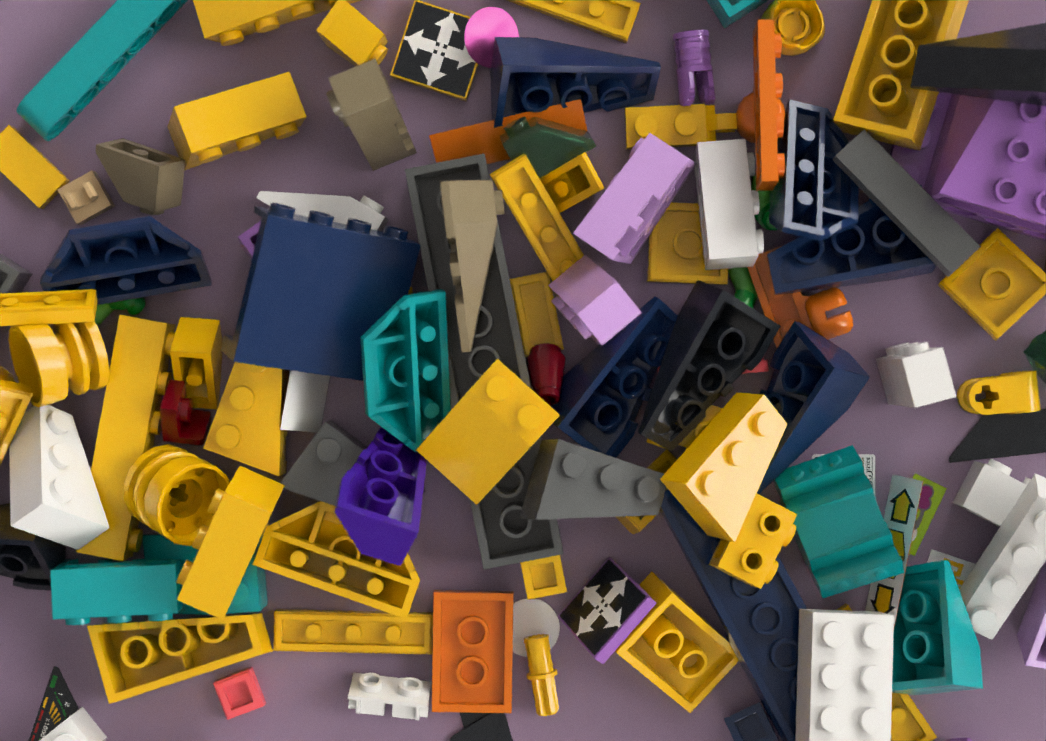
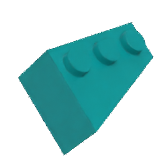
M66 559L50 570L52 619H65L66 625L88 624L91 622L90 618L106 617L107 623L129 622L134 615H148L149 621L173 619V614L178 613L183 608V603L177 600L182 585L176 583L182 569L181 559H133L126 562H112V559H99L98 563L79 564L78 559Z

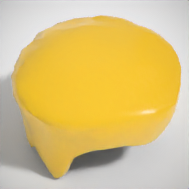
M774 0L768 5L760 19H774L775 33H781V54L795 56L805 53L824 38V17L816 0Z

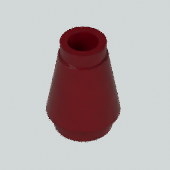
M542 343L530 349V355L526 358V364L533 390L552 406L560 401L566 358L559 346Z

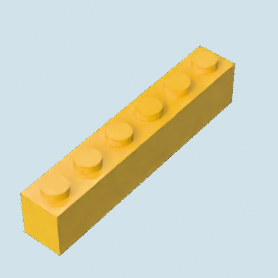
M119 315L109 369V380L106 385L91 466V473L110 528L79 550L76 549V553L125 561L133 557V553H137L141 547L143 529L138 528L139 520L129 513L124 502V482L133 463L140 455L153 448L155 435H160L162 432L160 406L169 379L172 380V373L167 372L176 324Z

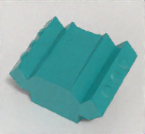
M853 445L786 468L774 480L776 490L781 499V506L797 514L793 522L796 525L794 538L804 563L808 566L822 598L905 573L902 558L893 543L892 533L883 519L875 499L873 487L865 475L862 460Z

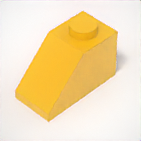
M337 0L316 30L327 47L355 67L373 59H376L379 65L388 52V48L385 47L388 43L385 34L346 0Z
M180 317L170 348L174 380L185 381L186 396L192 399L193 408L218 409L223 352L221 351L222 334L220 320Z

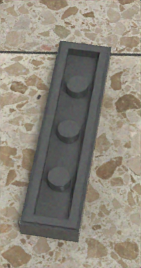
M865 129L833 158V161L947 277L981 247Z

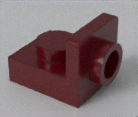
M169 379L160 406L163 441L200 446L204 444L211 421V414L208 411L192 410L193 401L186 396L185 381Z

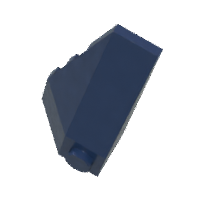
M495 37L490 69L491 111L494 128L503 126V117L528 111L541 112L549 106L561 104L563 108H566V102L581 99L584 113L601 108L609 112L654 100L661 65L656 61L545 39Z
M870 198L858 207V223L855 227L822 241L800 236L767 254L775 295L897 280L933 273L936 265Z
M656 296L639 309L642 312L605 344L598 345L563 376L560 401L551 406L559 413V416L552 424L584 448L617 458L635 434L638 427L635 419L643 401L648 402L652 392L650 384L657 368L662 363L678 316Z
M794 321L773 354L769 367L775 370L768 389H761L759 393L766 396L786 421L787 426L757 494H760L850 408L870 378L850 353Z

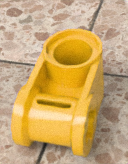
M1037 371L1001 373L998 376L968 379L960 385L957 391L958 404L968 413L981 415L1020 414L1041 411ZM985 391L986 399L976 402L975 394Z

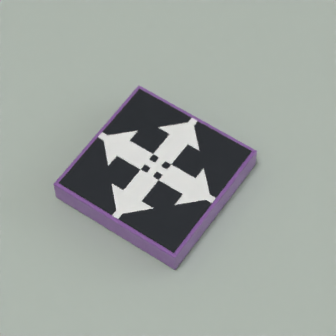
M609 557L563 609L558 618L594 659L604 664L657 602L616 561Z

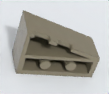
M376 59L328 78L333 90L326 92L332 110L336 116L338 115L339 120L343 121L345 127H350L373 171L417 153L388 81Z

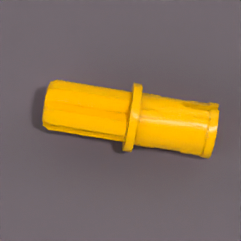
M549 634L525 637L524 643L529 673L526 674V677L532 682L536 713L539 716L556 714L559 710L554 676L558 672L557 669L553 668Z

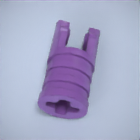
M690 30L673 34L680 106H691L693 101H695L694 75H696L700 103L705 105L715 103L708 30Z

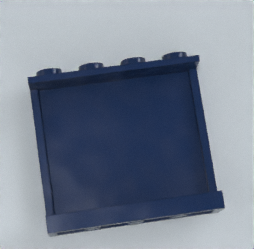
M271 203L269 209L255 206L254 213L262 217L234 336L224 335L221 351L233 362L363 381L360 337L400 298L408 295L421 245L408 238L409 232L407 230L386 225L383 232L371 229V223L358 219L348 218L347 224L333 222L334 216L319 211L310 210L307 217L295 214V208L279 203Z

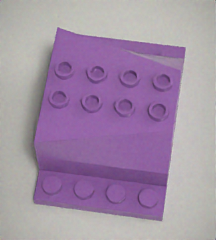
M939 92L920 151L892 144L890 156L919 185L922 184V188L946 212L1046 241V106Z

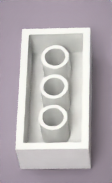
M799 609L795 741H891L894 615L876 611Z

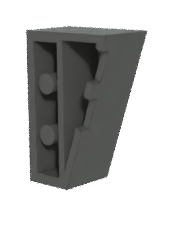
M332 420L326 421L280 483L285 485L283 488L285 490L336 506L339 484L342 477L352 468L364 449L366 450L367 446Z
M560 439L541 440L519 519L546 520L659 515L666 486L660 480L664 474Z

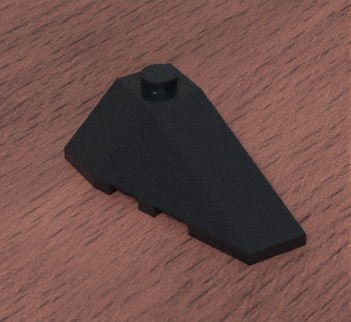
M1046 23L919 45L911 88L1046 106Z
M697 280L677 316L637 433L672 451L706 417V410L720 396L726 397L734 389L732 386L734 381L746 369L752 371L761 362L780 325L726 291Z
M10 503L0 505V575L13 578V586L25 589L51 590L50 570L66 560V546L11 527Z

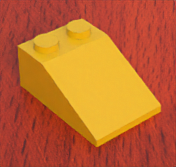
M496 359L416 451L477 505L558 418L559 413L503 362Z
M651 571L639 585L657 603L615 652L691 713L739 660L728 640L679 594Z

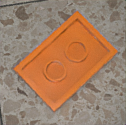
M434 590L432 712L512 713L514 591Z

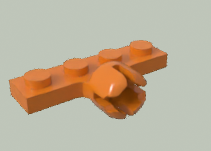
M774 19L757 20L752 33L753 92L742 99L736 110L739 134L750 143H755L756 191H773L778 183V178H784L785 156L784 153H778L777 138L783 137L786 114L784 104L779 99L782 97L783 77L782 73H776L775 58L781 57L782 37L781 33H775Z
M782 246L760 253L754 266L747 267L764 315L780 325L773 339L776 348H778L794 321L804 324L828 340L849 333L853 328V317L850 310L829 318L826 316V311L847 304L845 295L838 288H829L810 296L803 295L801 292L775 295L767 254Z

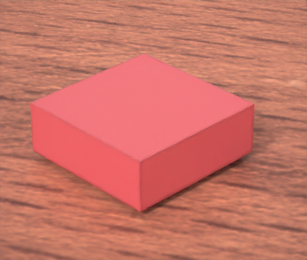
M253 667L223 677L213 683L227 720L263 707L266 704Z

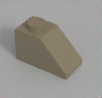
M124 138L96 144L95 152L124 202L140 207L142 213L149 215H161L164 213V210L181 205L185 159Z

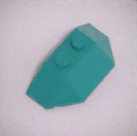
M443 289L404 295L360 337L365 414L414 452H417L416 449L451 411L446 291Z

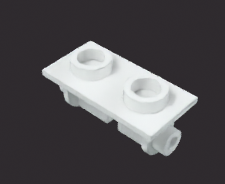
M353 673L348 693V708L356 709V714L384 716L385 704H393L392 717L419 721L420 717H428L432 682L422 681L413 677L396 678L380 676L376 673Z

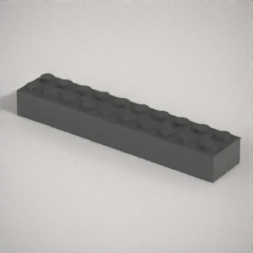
M485 153L404 169L418 240L421 245L420 251L428 291L438 289L446 291L450 402L452 409L496 359L503 362L531 388L499 222L472 352L462 353L455 305L456 287L453 285L450 267L451 245L446 237L440 182L490 180ZM541 436L477 505L470 499L484 570L564 554L557 519H519L541 444Z

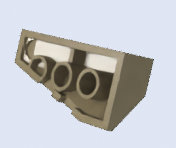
M492 180L441 181L440 187L446 237L451 245V275L453 285L456 287L455 305L462 353L472 352L498 227L497 215L505 214L502 190L494 191Z

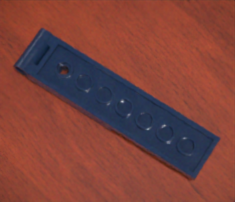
M666 488L660 508L663 517L723 625L730 646L781 740L795 741L799 609H807L778 555L775 560L779 563L776 574L770 583L763 584L762 589L751 587L710 566L709 562L721 539L708 536L668 488Z

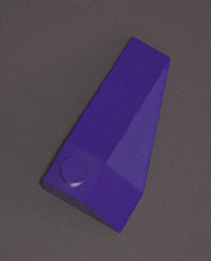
M382 427L366 450L364 449L359 455L356 463L342 477L339 484L335 514L361 554L401 566L419 532L427 460L420 453L411 450Z

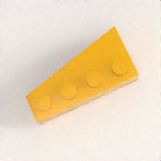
M262 613L225 615L223 620L210 616L87 626L109 704L273 651Z

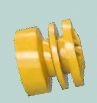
M95 322L11 326L9 329L8 341L13 367L19 383L32 387L33 395L30 402L33 406L39 408L64 400L68 396V388L74 394L82 395L89 389L95 391L104 388L108 384V357L103 339Z
M169 444L156 446L140 455L130 467L124 482V502L129 513L144 525L157 531L175 544L192 546L201 525L209 527L214 514L207 511L217 489L225 491L230 481L228 476L217 466L198 458L195 454L188 452L182 447Z

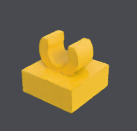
M560 555L520 563L528 600L567 592Z

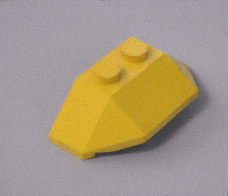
M322 501L266 526L253 562L254 566L403 619H407L420 583V578L409 553H407L401 566L361 554L335 514V506Z

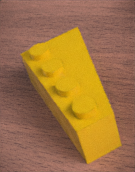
M193 0L204 39L219 42L222 46H230L242 42L246 35L256 32H269L279 28L282 24L331 10L337 0ZM346 0V1H347L349 4H351V3L358 2V1H361V0Z

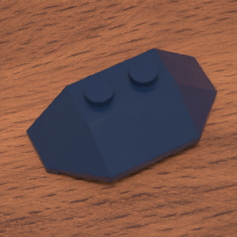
M789 99L785 109L783 137L777 139L778 153H784L785 174L784 178H778L773 191H770L769 223L781 232L822 241L855 227L858 223L859 187L833 161L835 155L849 144V141L844 133L834 124V117L828 108Z
M151 216L69 230L43 273L40 284L43 291L94 289L97 294V305L212 286V280L200 249Z

